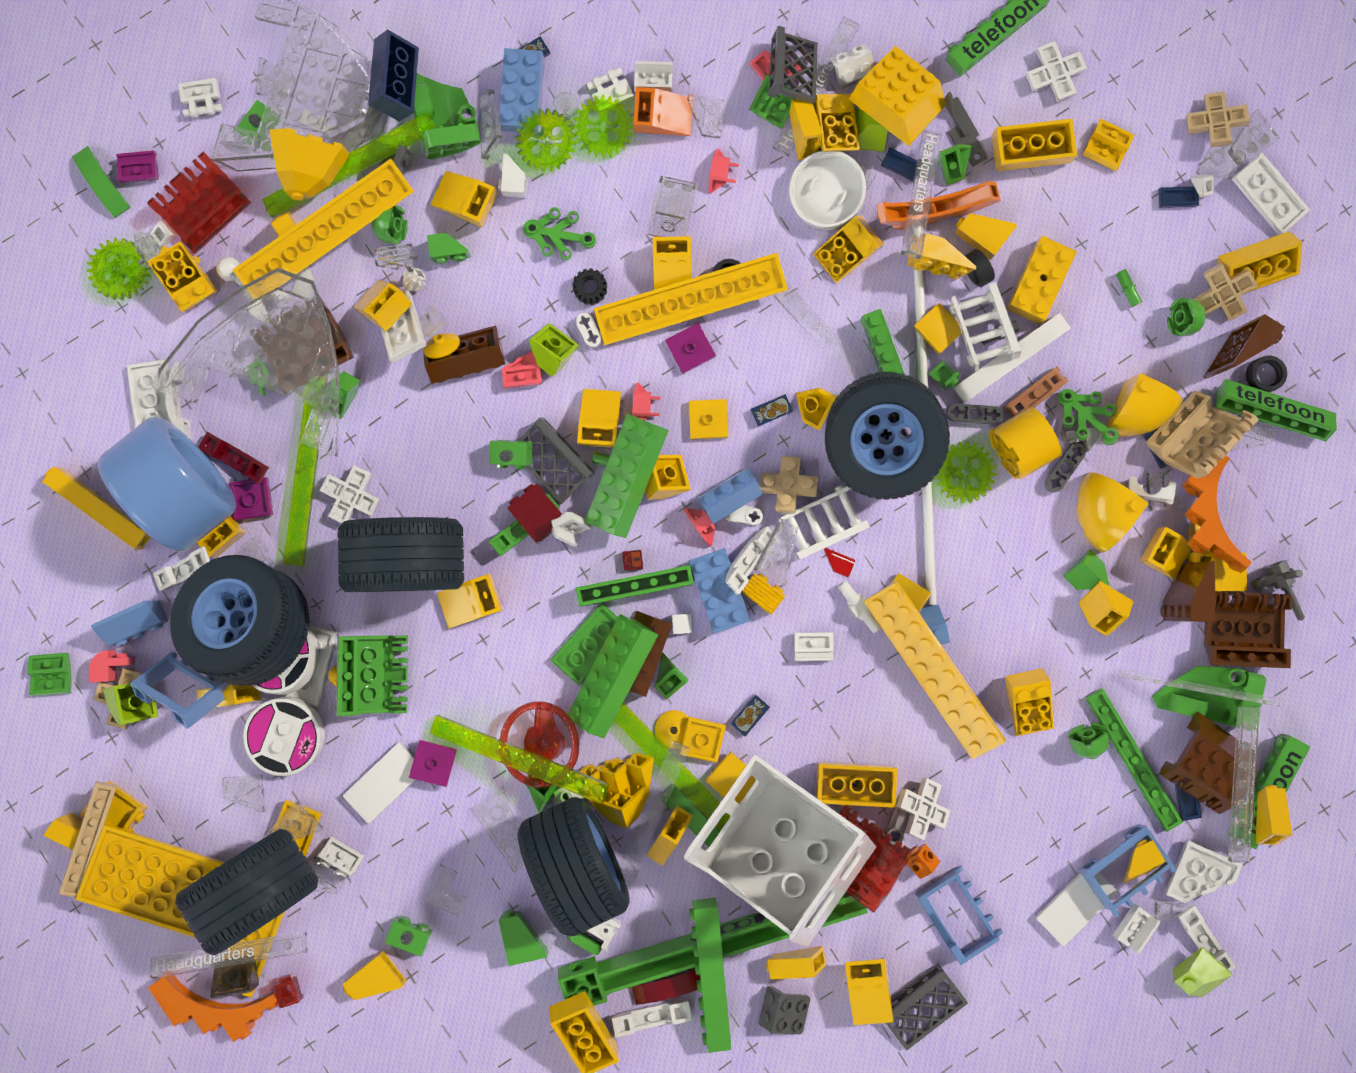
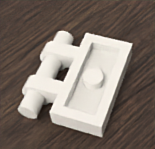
M620 67L607 71V74L599 78L596 76L592 78L591 82L586 83L589 91L594 88L598 91L592 94V98L600 114L634 98L626 78L621 81L617 79V77L623 75ZM609 81L612 82L613 85L603 89L602 84Z
M216 78L178 84L181 103L183 105L189 104V109L183 110L184 117L192 116V118H197L199 115H215L216 112L223 111L221 103L214 104L213 100L221 99ZM206 101V106L197 107V103Z

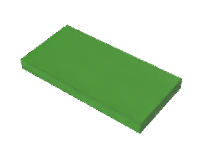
M601 603L553 656L551 661L579 686L588 676L618 617Z

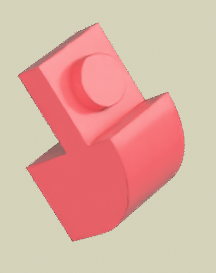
M116 650L98 653L93 657L89 665V682L115 681L116 666L135 664V657H128V653L116 654Z

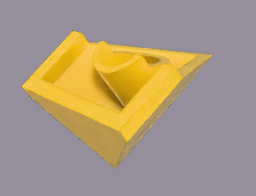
M820 387L795 393L803 423L820 431L837 396Z

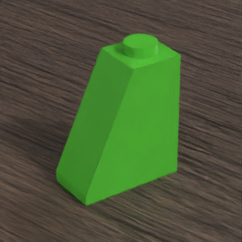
M514 910L503 912V915L499 918V925L508 966L547 958L548 948L520 911L514 912Z

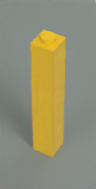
M53 466L45 473V478L42 481L44 484L132 548L142 550L151 538L128 515L63 468Z

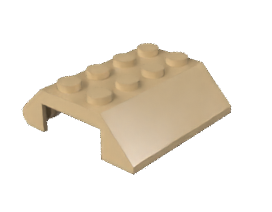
M1195 390L1180 405L1176 413L1146 441V445L1165 464L1198 479L1207 476L1217 465V461L1223 459L1238 441L1242 439V434L1248 432L1255 425L1258 418L1245 410L1242 411L1244 418H1240L1213 407L1210 396Z

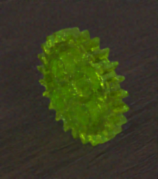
M602 94L601 100H598L597 96L594 95L593 102L587 98L588 105L586 106L581 103L583 110H576L579 117H573V120L578 122V124L572 125L574 129H578L573 135L580 136L576 141L577 144L583 142L581 149L588 148V155L593 151L595 158H597L599 153H601L603 159L606 153L612 158V152L614 151L619 155L618 149L625 150L623 144H630L627 136H633L629 132L630 129L634 128L633 125L629 124L633 117H627L630 110L624 111L625 104L619 106L618 98L612 102L611 95L608 100H605L604 94ZM615 112L618 115V119L615 122H610L607 119L609 113ZM590 113H598L599 119L596 122H591L588 119ZM602 122H605L606 126L619 125L620 128H605V131L602 132L601 128L588 129L586 126H601ZM591 132L599 134L597 141L589 140L588 137ZM610 132L618 134L616 141L611 142L608 140L607 136Z
M539 108L538 114L532 110L531 118L525 115L527 121H520V124L523 126L522 129L516 128L520 135L514 138L520 142L516 143L515 147L521 148L517 153L519 156L524 155L521 160L523 162L528 161L527 165L529 167L534 165L536 171L541 167V170L545 172L548 167L553 172V166L560 169L559 163L562 162L566 165L564 159H571L568 153L575 152L571 145L577 144L576 141L572 140V138L576 137V134L570 132L574 129V126L568 125L570 120L568 118L564 119L565 115L563 113L558 115L556 109L551 113V110L546 108L544 113ZM540 125L541 131L538 134H534V128ZM559 127V133L552 135L553 129ZM547 136L550 140H562V142L556 143L554 141H545L544 144L541 140H546ZM532 137V138L541 139V140H531V141H530L529 139ZM535 145H539V151L532 153V148ZM554 146H557V147H558L557 152H556L555 154L551 155V153H550L551 149H552Z
M114 238L113 243L107 239L106 246L100 243V250L94 248L97 254L89 255L93 262H87V264L92 266V268L86 271L92 274L88 279L94 281L91 286L97 288L98 293H103V296L110 297L113 300H116L118 297V299L124 301L125 296L129 299L132 298L131 293L139 295L138 288L144 290L142 283H149L145 280V277L151 276L146 272L151 267L146 264L150 260L144 257L147 253L141 250L139 245H135L131 240L128 242L124 238L121 239V242L119 239ZM114 255V259L109 262V258ZM133 258L132 263L128 265V260ZM110 273V278L105 280L106 275ZM129 276V281L124 284V279Z
M960 441L957 443V448L954 444H951V451L948 450L946 460L943 462L944 465L939 469L938 475L934 477V479H939L940 481L936 487H943L940 493L948 492L946 498L953 496V502L960 498V502L963 504L967 498L968 503H972L973 497L978 501L980 500L979 494L985 497L986 492L984 490L991 491L992 488L989 484L995 483L991 477L997 476L996 473L992 472V469H995L996 466L990 464L994 458H987L990 452L983 453V446L976 449L977 443L970 447L969 441L965 442L964 446ZM965 456L968 457L967 462H966V466H965V458H964ZM953 457L960 460L959 467H955L952 464ZM972 459H976L979 462L978 469L972 467ZM965 469L969 474L965 476L964 473H961V470ZM952 476L958 478L959 484L957 486L951 484L950 479ZM971 478L977 480L978 485L976 488L970 485ZM965 481V489H962L963 482Z

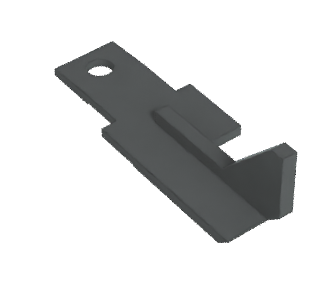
M948 92L944 98L946 108L957 126L948 131L955 145H973L969 158L973 167L988 158L976 138L979 136V133L958 96L953 99L951 92ZM974 155H980V159L976 160Z

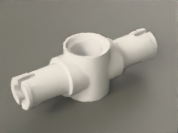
M847 581L838 587L848 600V609L857 620H863L873 634L881 629V626L865 605L864 600L866 597L864 595L857 594Z

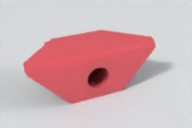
M717 148L711 165L709 193H713L726 184V182L736 183V180L727 178L729 166L739 167V164L731 163V158L725 157L720 149Z
M636 383L633 393L632 416L642 420H646L650 416H659L660 413L650 412L651 399L661 400V397L651 396V392H647L640 383Z
M685 508V513L709 547H711L714 539L715 525L705 511Z

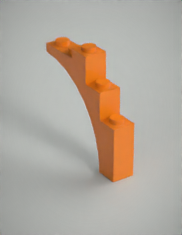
M986 181L947 195L918 200L923 202L922 204L915 201L900 203L882 202L876 205L878 210L877 217L881 224L892 225L894 229L905 230L922 222L933 224L950 216L962 217L998 203L1001 199L997 183Z
M1226 455L1223 459L1217 461V465L1207 476L1197 479L1190 475L1181 486L1189 495L1197 497L1196 501L1184 515L1193 524H1198L1200 528L1187 544L1190 545L1193 551L1202 555L1209 550L1215 558L1226 562L1233 571L1242 573L1252 562L1229 539L1222 526L1217 507L1218 482L1224 467L1230 459Z
M171 971L148 987L174 1027L180 1022L184 1025L193 1018L203 1034L209 1030L213 1033L223 1026L233 1042L239 1038L243 1040L252 1033L250 1030L256 1025L254 1022L263 1016L262 1012L267 1008L270 1011L279 1004L278 1000L283 996L278 989L266 997L251 1002L237 1004L220 1003L192 992Z

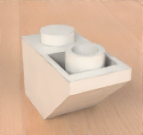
M503 154V160H500L499 163L502 179L498 180V190H501L503 197L526 198L527 178L525 173L508 154Z

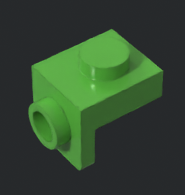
M944 361L929 373V376L944 391L948 388H954L959 382L960 374L954 372Z

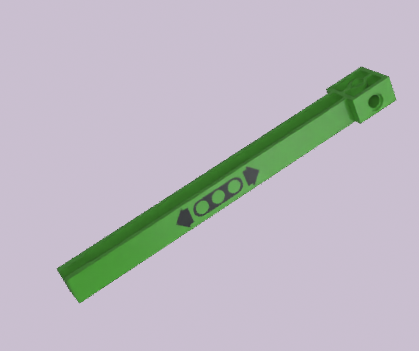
M857 882L851 883L822 927L868 913L862 900V891ZM760 912L720 924L723 958L790 937L789 934ZM692 933L604 961L597 962L596 957L593 956L558 967V982L565 999H568L585 991L595 1006L607 1002V994L694 968L695 962H698V957H694L693 945L696 944V939H692Z

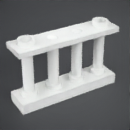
M996 282L988 285L986 295L961 303H957L955 296L951 297L949 309L951 314L956 316L969 353L967 355L969 366H973L975 372L979 371L980 361L1005 353L1011 354L1012 359L1020 357L1021 349ZM986 302L993 304L994 309L991 312L963 320L961 310ZM992 319L998 320L1000 323L998 329L969 337L967 327ZM998 336L1005 337L1006 343H1004V346L975 354L973 344Z
M843 484L834 488V493L796 510L795 513H782L783 517L779 518L780 522L787 519L798 542L799 552L795 553L798 560L870 527L867 520L862 522L861 519H858L846 494L852 488L845 487ZM838 495L852 522L850 523L851 528L846 530L843 527L841 528L829 502L830 499ZM819 504H822L834 529V535L829 538L823 535L811 509ZM801 512H805L817 538V543L812 546L809 543L806 544L794 518L795 515Z

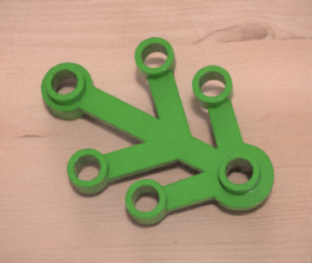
M553 207L549 210V214L540 220H528L523 226L524 234L528 238L536 240L545 257H550L553 254V248L551 245L546 244L542 235L551 238L559 250L561 258L565 261L571 259L572 253L560 239L581 242L582 246L586 249H591L596 245V237L591 232H585L582 235L562 231L569 225L576 224L579 221V215L576 211H570L567 218L552 228L544 227L552 220H558L561 216L560 210ZM553 211L558 212V215L555 217L551 214ZM576 215L577 218L575 220H571L570 216ZM531 226L536 227L535 231H530L529 228ZM589 236L592 238V240L590 242H586L585 238ZM545 248L551 249L549 253H544ZM565 251L569 252V256H568V257H564V256L562 255L563 252H565Z
M1064 389L1059 392L1057 399L1059 404L1064 407L1062 425L1065 428H1071L1074 424L1075 419L1071 415L1072 408L1078 412V430L1076 433L1078 440L1084 441L1088 438L1087 420L1102 434L1101 440L1104 444L1114 445L1117 442L1118 432L1113 428L1106 427L1094 416H1114L1117 410L1114 404H1107L1105 407H1084L1079 402L1099 404L1102 394L1098 391L1092 392L1091 395L1076 394L1071 389ZM1093 396H1097L1099 399L1095 400ZM1068 419L1071 423H1066L1065 420ZM1084 432L1086 435L1081 436L1079 433ZM1108 433H1111V434H1113L1114 436H1113V437H1110V436H1108Z

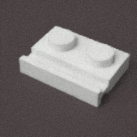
M833 632L794 633V661L834 660Z

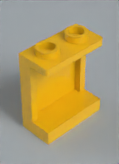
M116 785L104 825L107 823L134 832L133 827L145 817L144 812L147 807ZM88 804L86 805L82 813L79 815L82 818H84Z

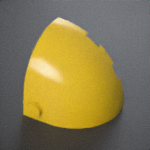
M1139 373L1125 380L1114 404L1117 409L1114 416L1108 417L1105 426L1115 429L1119 437L1139 436L1149 433L1165 424L1176 413L1183 401L1182 397L1167 385Z
M1089 472L1086 473L1079 487L1077 495L1078 507L1076 509L1078 521L1082 526L1085 537L1094 548L1103 553L1111 549L1125 536L1149 503L1115 480L1098 473Z

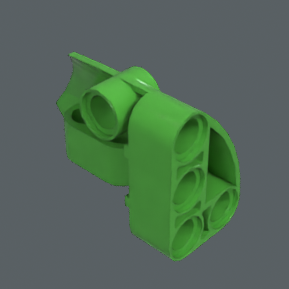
M417 73L414 116L419 124L426 158L437 159L455 155L481 144L476 121V110L469 104L462 88L442 84ZM469 114L471 118L466 119L462 115Z
M1198 665L1163 687L1152 698L1157 708L1194 717L1195 713L1199 712L1211 721L1251 731L1256 726L1266 685V677L1239 668ZM1233 672H1235L1236 678L1234 681L1231 680V674Z

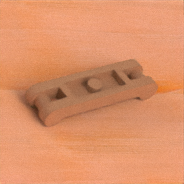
M1056 366L1003 408L1012 417L1029 407L1035 408L1069 380L1066 376L1063 377L1059 372L1061 370ZM1054 377L1057 383L1054 384L1050 378ZM1019 404L1022 410L1018 412L1014 407L1015 405Z

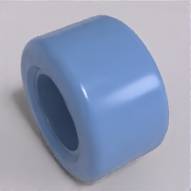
M150 417L99 458L98 468L100 476L116 502L144 532L171 550L186 551L228 519L236 510L235 496L215 465L188 436L163 418Z

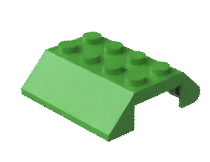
M408 635L337 636V716L368 713H407L408 704H395V702H408V697H393V690L404 691L408 689V685H395V683L408 682V666L395 665V663H408V658H394V651H408V646H396V644H408Z

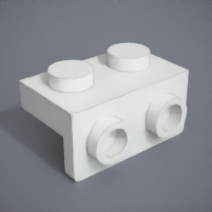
M865 44L857 45L853 49L840 53L830 59L831 64L835 67L838 84L841 87L865 77L874 67L872 52Z
M635 62L634 92H636V87L655 88L672 93V62Z
M565 512L561 514V517L551 521L554 537L573 547L578 545L575 535L591 528V525L585 522L584 518L572 512Z
M332 836L321 853L317 855L321 859L319 863L328 868L331 865L337 868L336 873L345 878L347 875L351 877L354 875L365 857Z
M1133 904L1112 936L1139 954L1159 926L1160 921L1136 904Z

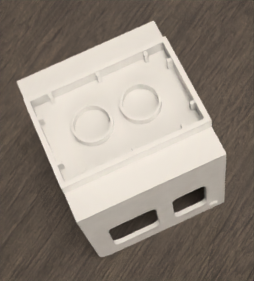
M754 755L684 855V859L709 873L790 935V941L808 947L876 846L865 832L757 755ZM750 776H753L756 779L754 785L741 803L738 804L734 801L735 797ZM723 814H729L728 822L707 850L702 849L703 842Z

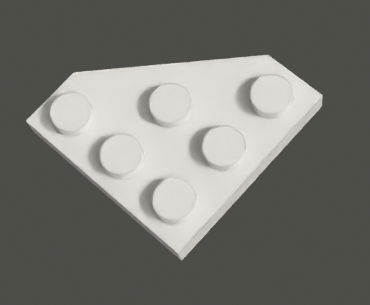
M1186 840L1175 865L1177 871L1172 873L1164 894L1184 903L1188 902L1194 897L1208 894L1219 887L1235 883L1243 864Z

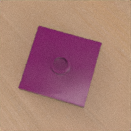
M699 322L665 340L682 374L716 357Z
M264 477L260 484L251 479L229 483V487L236 499V510L233 513L234 521L273 515L268 477Z
M419 740L409 778L447 787L457 749Z

